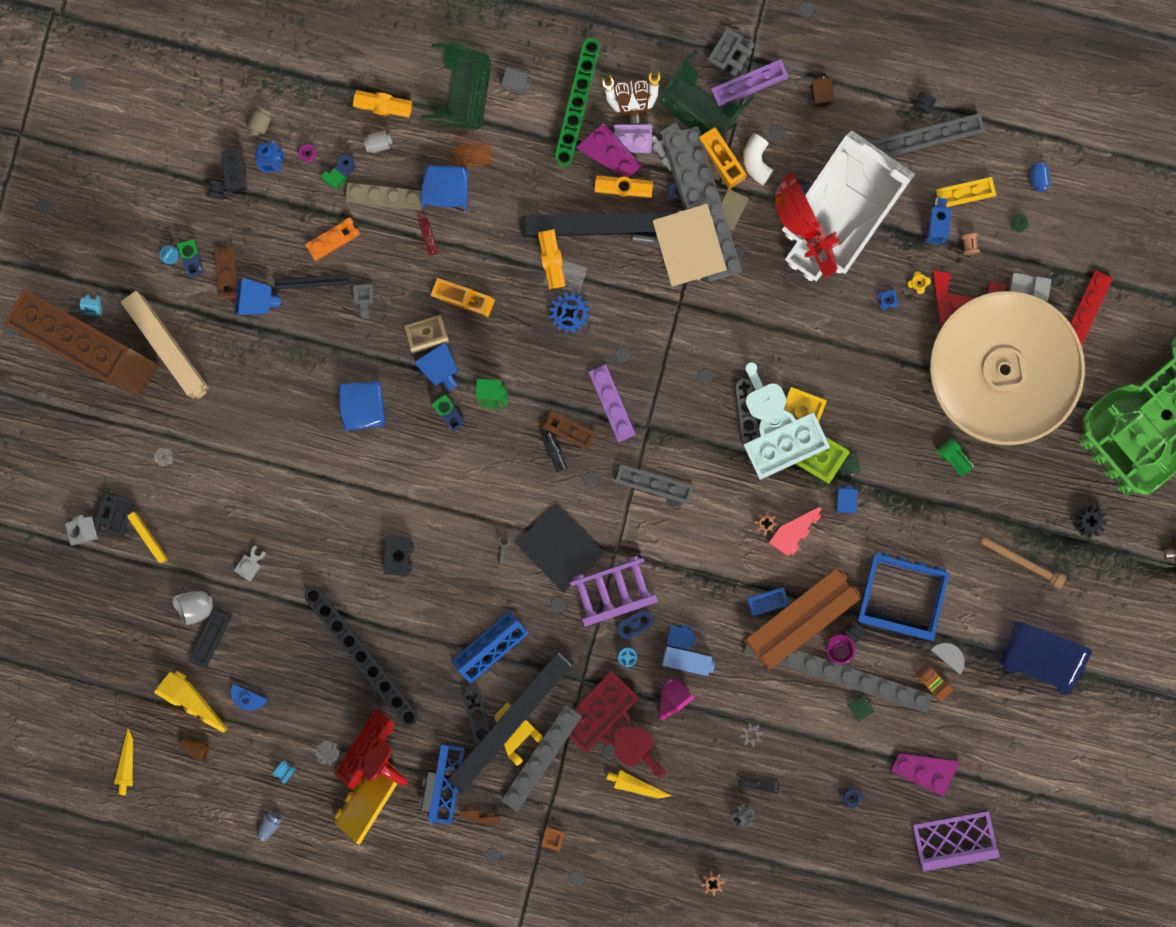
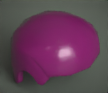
M838 634L829 639L826 651L831 661L835 664L844 665L852 661L856 653L854 641L847 635Z

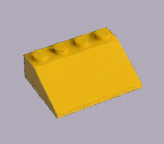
M382 774L378 775L373 781H368L362 776L360 783L356 785L353 793L349 792L344 801L346 804L343 809L339 808L334 816L336 826L355 843L360 845L397 783Z

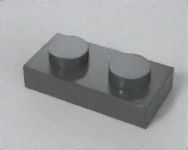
M429 771L428 775H424L422 786L426 787L425 795L421 794L419 806H422V811L430 812L436 772Z

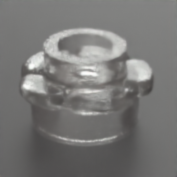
M159 448L154 455L155 462L162 467L171 464L173 461L171 450Z

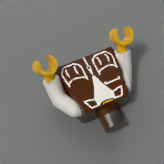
M650 71L649 79L619 83H614L610 75V82L604 83L602 77L601 82L605 87L607 102L614 111L620 112L621 116H629L630 125H640V114H646L648 109L653 107L658 97L659 71L657 78H653L651 76L652 71Z

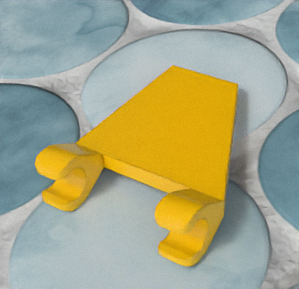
M508 702L494 715L496 723L510 708L511 705ZM527 720L521 724L504 744L508 757L516 765H520L523 759L514 751L529 735L538 743H541L544 738Z

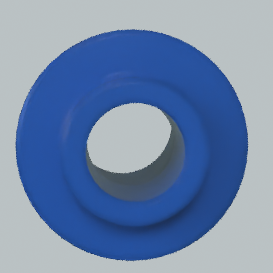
M1046 163L1032 164L1031 170H1029L1032 189H1036V192L1048 190L1047 187L1051 186L1049 168L1046 167Z

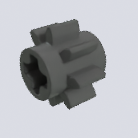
M742 804L732 809L734 813L731 815V821L736 827L744 829L754 824L752 820L755 818V813L751 807Z

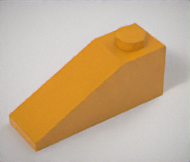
M715 127L699 137L728 189L745 180L747 174Z

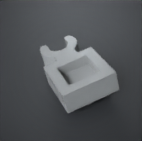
M257 546L251 549L250 558L244 555L234 570L249 582H251L261 567L257 563L258 560L266 556L264 551L260 556L255 554Z

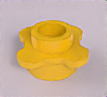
M917 271L914 273L913 279L908 282V287L914 288L918 294H923L925 287L931 281L928 277Z

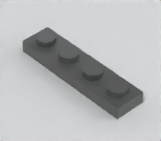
M622 464L615 483L688 505L694 489L693 485Z

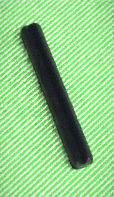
M337 274L275 279L274 283L277 290L349 285L350 275Z

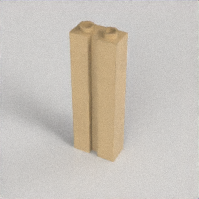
M135 291L122 300L121 304L187 396L193 399L195 397L199 399L204 396L209 388L144 296Z

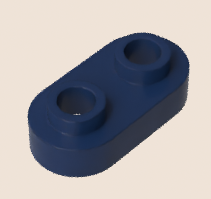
M640 611L621 621L617 628L619 636L624 639H631L644 632L653 625V616L648 611ZM641 617L647 618L646 624L640 622ZM625 626H629L631 628V631L629 633H625L623 631V628Z

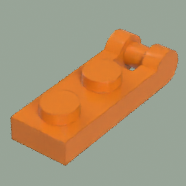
M351 217L305 244L315 262L361 234L354 227V221ZM347 228L349 234L344 236L342 230Z

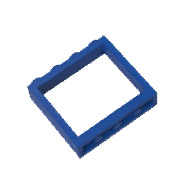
M878 552V555L873 554L856 622L933 641L950 573L945 572V568L934 566V569L927 568V564L923 562L908 563V559L897 556V559L889 558L890 554ZM878 562L940 577L927 631L865 615Z

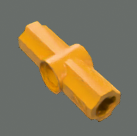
M356 90L353 107L370 110L373 113L384 116L391 114L410 118L413 102L394 98L386 93L373 94Z
M596 175L595 193L615 194L622 197L652 198L653 181ZM620 183H627L629 189L626 191L620 190L618 187Z
M555 230L538 232L542 250L541 259L543 268L546 270L549 289L566 286L562 270V256L560 249H558Z

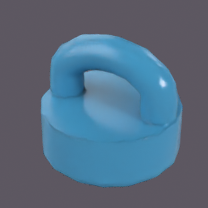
M167 245L161 249L160 258L164 263L172 265L179 260L180 254L176 247Z

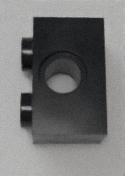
M241 149L222 151L226 190L228 192L248 191L244 152Z
M386 536L383 574L408 576V572H412V561H409V555L413 553L414 542H411L410 537ZM396 551L404 553V559L400 562L394 559Z

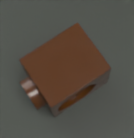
M826 76L816 77L811 82L813 107L832 105L834 95L831 78L826 79Z

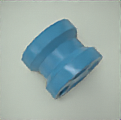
M623 648L618 654V660L621 665L631 667L637 661V654L631 648Z
M283 760L272 775L279 777L281 782L285 784L294 774L296 768L290 767L287 761Z

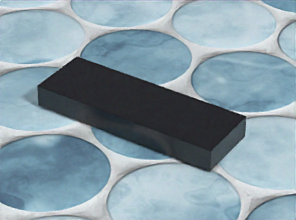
M213 609L189 658L190 662L207 669L232 618L231 616Z

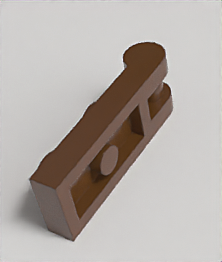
M234 247L214 249L219 301L224 302L226 299L236 300L238 279ZM225 287H232V291L225 292Z
M548 410L546 414L548 416L545 422L541 423L540 427L588 451L596 433L552 410ZM554 419L559 421L556 428L552 426Z

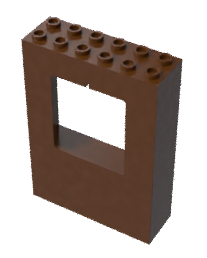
M23 289L4 322V325L101 380L138 398H141L159 367L158 364Z

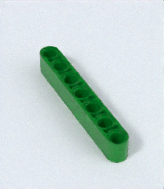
M594 38L586 39L582 46L555 154L556 164L561 168L569 167L573 161L600 53V44ZM594 45L597 49L594 52H589L586 50V47ZM584 63H590L592 68L587 71L583 70L581 66ZM580 81H585L587 83V87L584 89L578 88L577 83ZM580 99L583 104L580 107H575L572 102ZM575 117L578 123L570 125L568 119ZM565 136H572L574 140L572 143L566 144L563 139ZM561 154L569 156L567 162H561L558 158Z

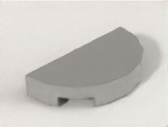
M941 643L930 649L958 674L962 673L965 660L963 653L958 647L949 643Z

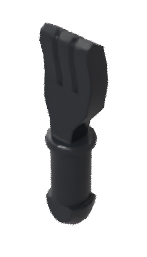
M745 778L738 781V784L743 788L749 787L779 794L780 783L776 781L765 780L764 782H759V780L753 781Z

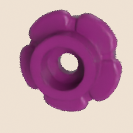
M304 144L299 148L298 156L304 162L309 163L316 158L317 151L312 144Z

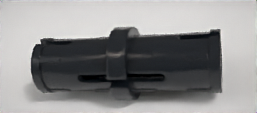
M549 433L541 437L548 451L547 456L551 458L556 472L568 468L561 455L562 450L558 448L553 434Z

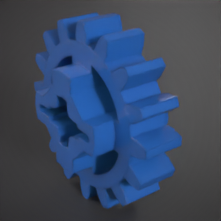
M566 292L564 298L558 295L559 301H552L555 307L549 309L554 312L553 315L549 316L550 318H555L552 324H558L559 331L565 328V333H568L569 329L573 333L576 331L575 328L582 330L581 324L587 325L588 323L585 321V318H590V315L586 314V311L590 310V307H585L587 300L582 302V295L576 298L575 292L571 296H568ZM566 300H574L578 304L575 306L569 305ZM559 305H561L562 315L558 317L557 310ZM566 308L570 310L578 308L573 313V318L570 316L562 318L567 313ZM582 309L583 316L582 319L579 320L577 317L578 311ZM568 320L571 321L574 325L568 326L563 324L562 322Z

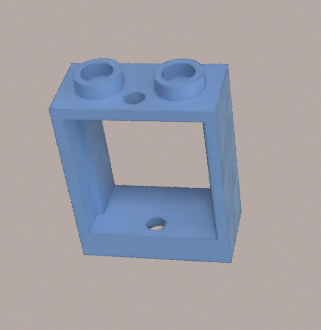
M666 646L662 665L709 676V672L713 673L715 662L712 661L713 657Z

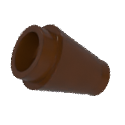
M183 738L179 745L180 749L196 761H204L210 750L205 743Z

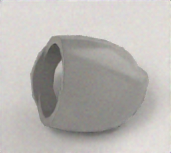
M192 591L172 598L173 606L178 611L184 625L203 621L210 615L213 608L212 597L203 591Z

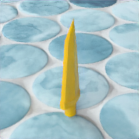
M127 728L114 784L119 785V795H126L127 786L133 785V737L129 728Z
M619 770L618 775L609 772L606 778L615 782V789L658 799L671 796L622 770Z

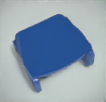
M443 165L425 166L422 186V209H426V204L437 207L463 206V210L467 211L469 168Z
M381 382L338 385L340 389V411L344 423L343 431L386 426Z

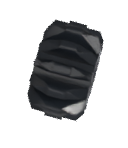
M1089 505L1088 509L1081 507L1082 513H1075L1079 519L1073 520L1074 523H1079L1075 530L1082 529L1080 535L1084 536L1087 533V538H1091L1092 534L1095 537L1099 536L1098 530L1102 532L1105 530L1101 524H1107V521H1101L1105 513L1098 514L1100 512L1099 507L1093 511L1092 505ZM1086 519L1093 520L1094 523H1086Z

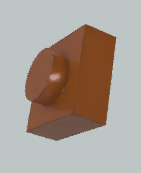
M546 827L541 846L560 851L565 832Z

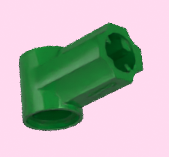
M952 437L936 449L940 457L945 462H949L960 477H963L974 467L963 454L960 445Z

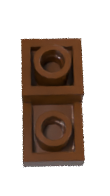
M463 806L464 810L459 811L460 816L473 822L482 824L500 823L499 815H495V812H485L483 816H480V809H475V806Z

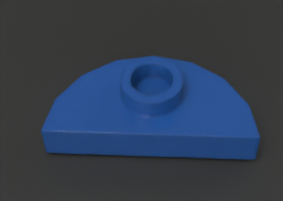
M232 684V700L235 705L243 710H257L264 706L268 700L238 685Z

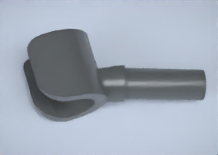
M500 537L498 539L500 547L499 564H503L506 548H508L510 540L508 538L507 544L502 545Z

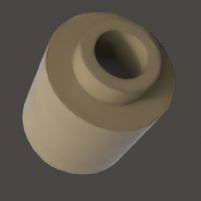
M257 108L256 111H253L247 125L249 134L258 138L260 135L264 136L271 120V113L262 108Z

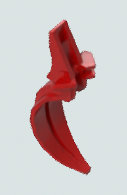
M790 172L782 179L775 196L779 218L788 230L795 235L802 236L807 241L806 245L810 250L804 254V257L808 258L814 255L824 278H827L838 271L832 248L839 244L840 239L836 238V232L827 235L824 227L818 224L794 173ZM823 249H824V251H825V253H826V256H827V258H828V259L825 260V261H824L823 254H822V250H823Z

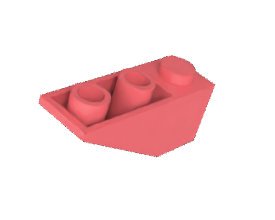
M818 507L779 527L768 543L786 556H789V554L794 555L799 548L798 541L801 538H806L810 532V529H808L812 522L815 524L822 515L819 513L821 508Z

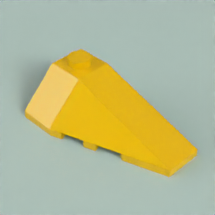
M179 671L175 673L169 672L154 693L175 706L183 705V709L187 713L194 716L199 715L203 722L221 732H226L228 728L191 683L185 680L186 676Z

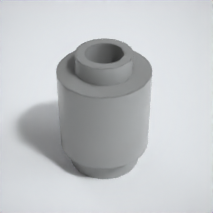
M383 130L369 134L368 137L364 138V144L367 152L376 153L390 149V144H393L391 134Z

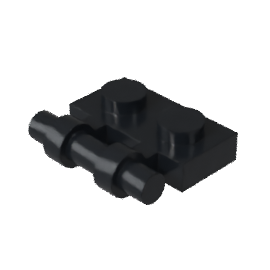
M103 492L101 499L98 501L99 508L97 514L93 518L95 530L100 531L101 525L106 524L104 532L124 537L129 522L128 515L132 512L134 500L115 495L113 502H110V493ZM106 507L111 508L108 519L104 518Z

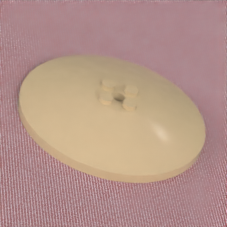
M994 292L967 302L957 309L944 323L935 339L931 352V384L941 409L960 430L973 438L990 444L1019 445L1037 440L1049 434L1071 414L1078 402L1084 384V354L1074 328L1052 305L1025 293ZM1001 365L1009 367L1010 372L1008 375L1000 373Z

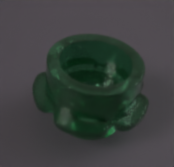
M1015 214L1011 218L1010 227L1014 231L1021 233L1024 229L1028 228L1029 222L1025 215Z

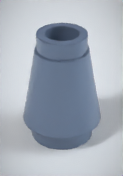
M269 811L268 814L264 815L256 836L266 842L281 826L282 818L276 813Z

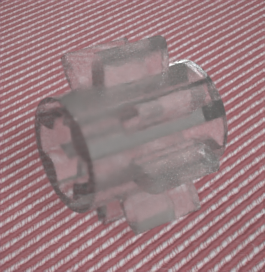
M748 723L747 729L741 727L744 734L739 737L746 739L744 745L751 742L752 747H755L754 742H762L759 739V735L764 734V732H758V724L755 728L752 727L751 723ZM755 730L756 738L747 739L749 737L747 732Z
M324 740V743H320L315 753L319 757L317 761L323 765L326 763L329 766L337 761L340 752L336 749L337 744L332 741L329 743Z

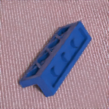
M508 611L451 662L471 684L529 633L514 615ZM517 628L521 630L518 635L511 637L514 630ZM505 642L504 647L497 649L499 643ZM485 655H490V659L482 662V658ZM471 667H476V670L468 676L466 672Z
M441 745L428 822L452 825L458 790L455 787L453 789L447 781L445 771L451 767L455 771L454 765L457 763L458 767L461 765L465 751L463 747ZM449 749L460 751L459 760L453 764L448 758ZM449 786L453 796L446 802L441 793L442 790ZM443 806H446L450 812L449 819L437 818L438 810Z

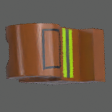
M928 665L924 666L916 674V677L923 683L925 688L940 702L953 691Z

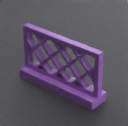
M989 811L913 825L921 872L1000 857ZM979 817H986L987 825L984 830L974 825ZM959 821H965L970 825L964 834L955 828ZM941 824L951 828L946 837L936 832ZM925 827L932 832L926 841L919 837V828ZM971 827L981 832L976 842L966 836ZM953 830L962 836L957 845L947 839ZM933 834L943 839L938 849L928 843ZM983 834L990 838L992 847L984 848L978 844ZM964 838L974 844L970 851H964L959 847ZM945 841L955 847L949 855L940 851ZM926 845L936 851L932 858L924 859L923 849Z

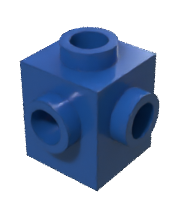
M272 141L258 143V149L255 152L257 167L262 173L280 172L281 163L284 160V152L277 143Z

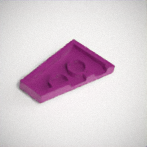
M604 123L576 147L622 177H630L642 166Z
M898 753L890 771L944 796L960 761Z

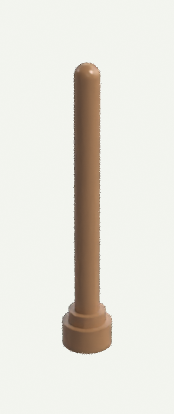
M985 537L981 539L982 545L1047 578L1053 584V587L1060 590L1067 578L1066 575L1056 572L1052 573Z

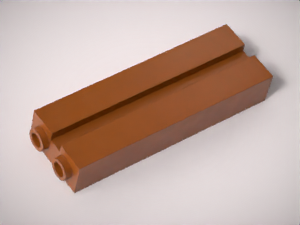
M836 568L745 640V643L768 671L861 599L856 587H850L847 584L848 578L843 571H838Z

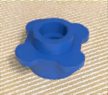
M893 289L885 293L879 292L877 295L878 299H880V308L882 310H887L889 307L896 308L899 304L896 300V291Z

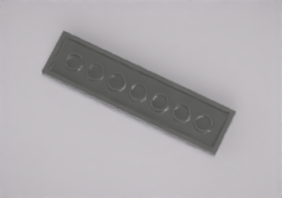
M697 126L663 135L662 139L684 211L704 204L709 206L727 270L706 276L705 281L708 283L740 274L742 269L706 150L699 139L701 134Z

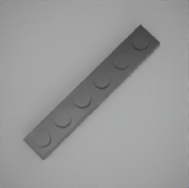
M979 113L871 141L870 143L888 156L893 157L982 134L985 132V128Z
M565 705L502 799L505 804L517 812L521 809L582 718L581 714L570 706Z

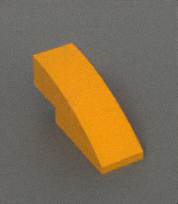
M437 278L431 296L485 317H489L495 301L490 296Z

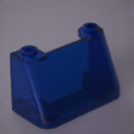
M1015 621L999 665L1003 666L1002 670L1013 674L1014 671H1018L1057 687V692L1067 695L1068 692H1073L1093 650L1024 622Z

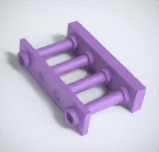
M638 556L627 559L628 563L587 577H584L583 574L572 577L573 581L569 582L570 586L577 585L586 611L585 618H582L584 626L658 602L656 595H651L647 591L639 567V563L644 562L643 558L639 559ZM630 566L641 594L639 595L640 599L636 601L629 597L621 573V569ZM612 572L622 598V605L614 607V604H611L602 577ZM594 578L604 604L603 612L597 614L596 611H593L584 582Z

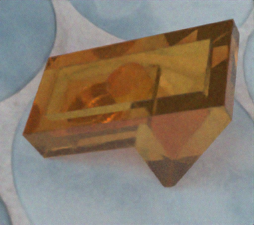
M470 143L452 148L454 166L492 165L490 145L471 146Z

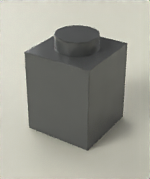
M507 67L501 84L502 90L524 96V92L529 91L531 85L529 74Z

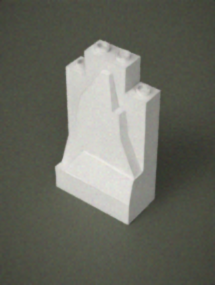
M854 131L849 132L805 195L818 224L824 227L827 235L836 232V238L840 239L839 244L832 249L838 267L836 272L844 274L849 270L915 175ZM784 226L782 229L785 232L784 235L792 241H797L785 260L792 269L802 271L805 278L817 282L822 272L814 255L808 258L804 257V254L810 250L806 245L807 241L802 236L795 235ZM823 249V250H822V254H823V258H824V261H825V260H827L828 258H827L826 253H825V251H824V249Z

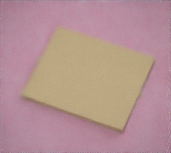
M708 204L685 211H678V213L653 220L672 287L696 279L700 280L703 277L727 270Z

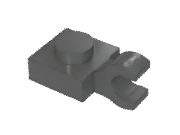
M353 285L354 305H360L362 319H369L368 305L374 304L373 285Z

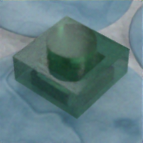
M858 454L846 457L840 466L841 476L861 473Z
M864 695L847 705L858 722L875 712Z

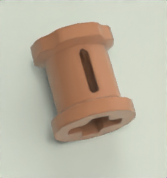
M977 233L961 235L964 244L963 255L980 253L977 247Z

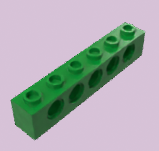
M477 379L476 400L481 409H504V405H508V393L501 380Z

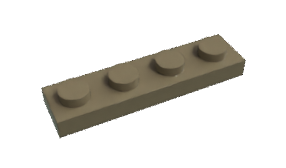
M348 183L345 202L422 211V191Z

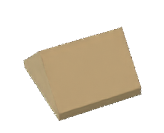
M441 315L404 326L413 354L439 347L443 343H449Z

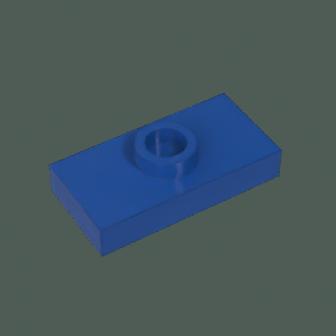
M784 587L747 598L752 617L789 606Z

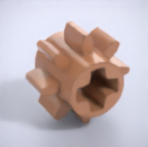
M768 512L765 513L764 517L758 514L760 520L754 522V524L759 526L756 531H764V536H766L768 530L774 533L773 526H778L773 521L776 516L769 517ZM765 518L771 523V526H768L767 529H764V525H761Z
M710 871V876L706 877L703 875L705 883L700 885L702 887L706 886L705 894L711 891L713 896H715V891H723L720 888V884H724L725 881H719L720 873L714 876L712 871ZM716 879L717 886L709 888L708 881Z

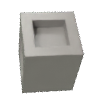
M83 515L72 517V521L65 523L71 546L98 539L92 517L84 518Z

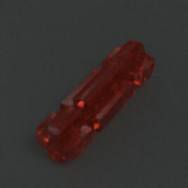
M423 218L418 223L420 229H422L424 242L428 246V254L435 255L438 253V248L434 244L436 242L432 230L429 228L430 223L427 218Z

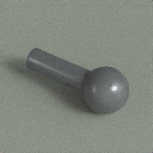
M632 233L631 241L651 243L654 247L660 248L657 234L649 236Z

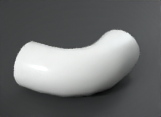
M753 133L744 148L743 163L747 173L755 181L764 185L774 171L762 160L763 151L769 143Z

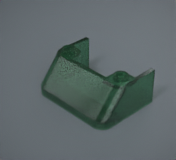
M455 42L432 43V48L444 52V65L448 70L452 71L447 107L441 106L437 108L435 114L421 115V119L441 126L468 130L480 129L483 124L491 71L490 58L483 53Z
M694 50L680 64L661 93L660 103L689 128L698 126L701 136L715 127L721 137L724 138L755 97L751 95L742 106L736 102H729L725 107L721 106L718 108L716 101L695 85L699 76L698 72L690 65L698 53Z

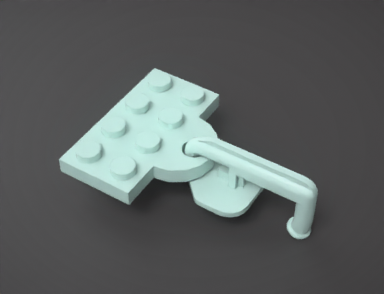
M750 362L746 365V371L755 391L747 396L746 405L753 417L761 419L759 429L761 437L744 444V447L761 480L829 449L830 446L814 412L796 420L792 414L783 410L786 404V397L782 388L777 384H769L763 387L756 372V364Z

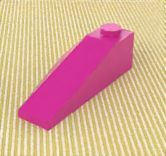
M670 678L662 684L664 688L661 690L659 718L661 720L678 712L694 699L677 678L674 680Z

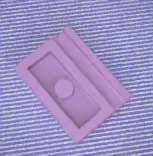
M614 125V135L630 153L652 152V125Z

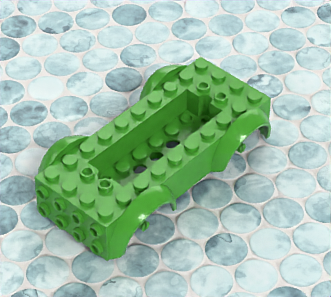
M1176 337L1171 343V359L1140 385L1127 384L1107 393L1094 403L1083 417L1084 432L1078 436L1080 439L1079 443L1085 450H1090L1093 454V460L1098 465L1101 464L1106 469L1104 470L1105 474L1111 480L1114 479L1118 483L1117 488L1122 494L1131 495L1138 493L1147 496L1176 473ZM1165 409L1170 410L1172 413V417L1168 421L1163 420L1161 417V412Z

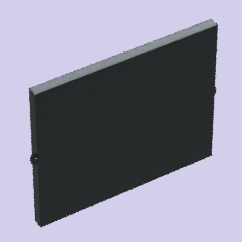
M557 503L516 542L517 546L563 593L570 587L569 582L573 581L572 577L584 575L604 554L599 546Z

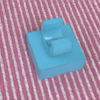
M87 294L85 298H81L80 309L82 316L101 318L100 296L97 295L96 299H90V295Z

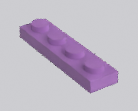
M780 59L711 88V92L719 108L788 79L789 76Z
M604 365L589 371L588 373L617 442L619 443L635 436L636 434L607 366Z

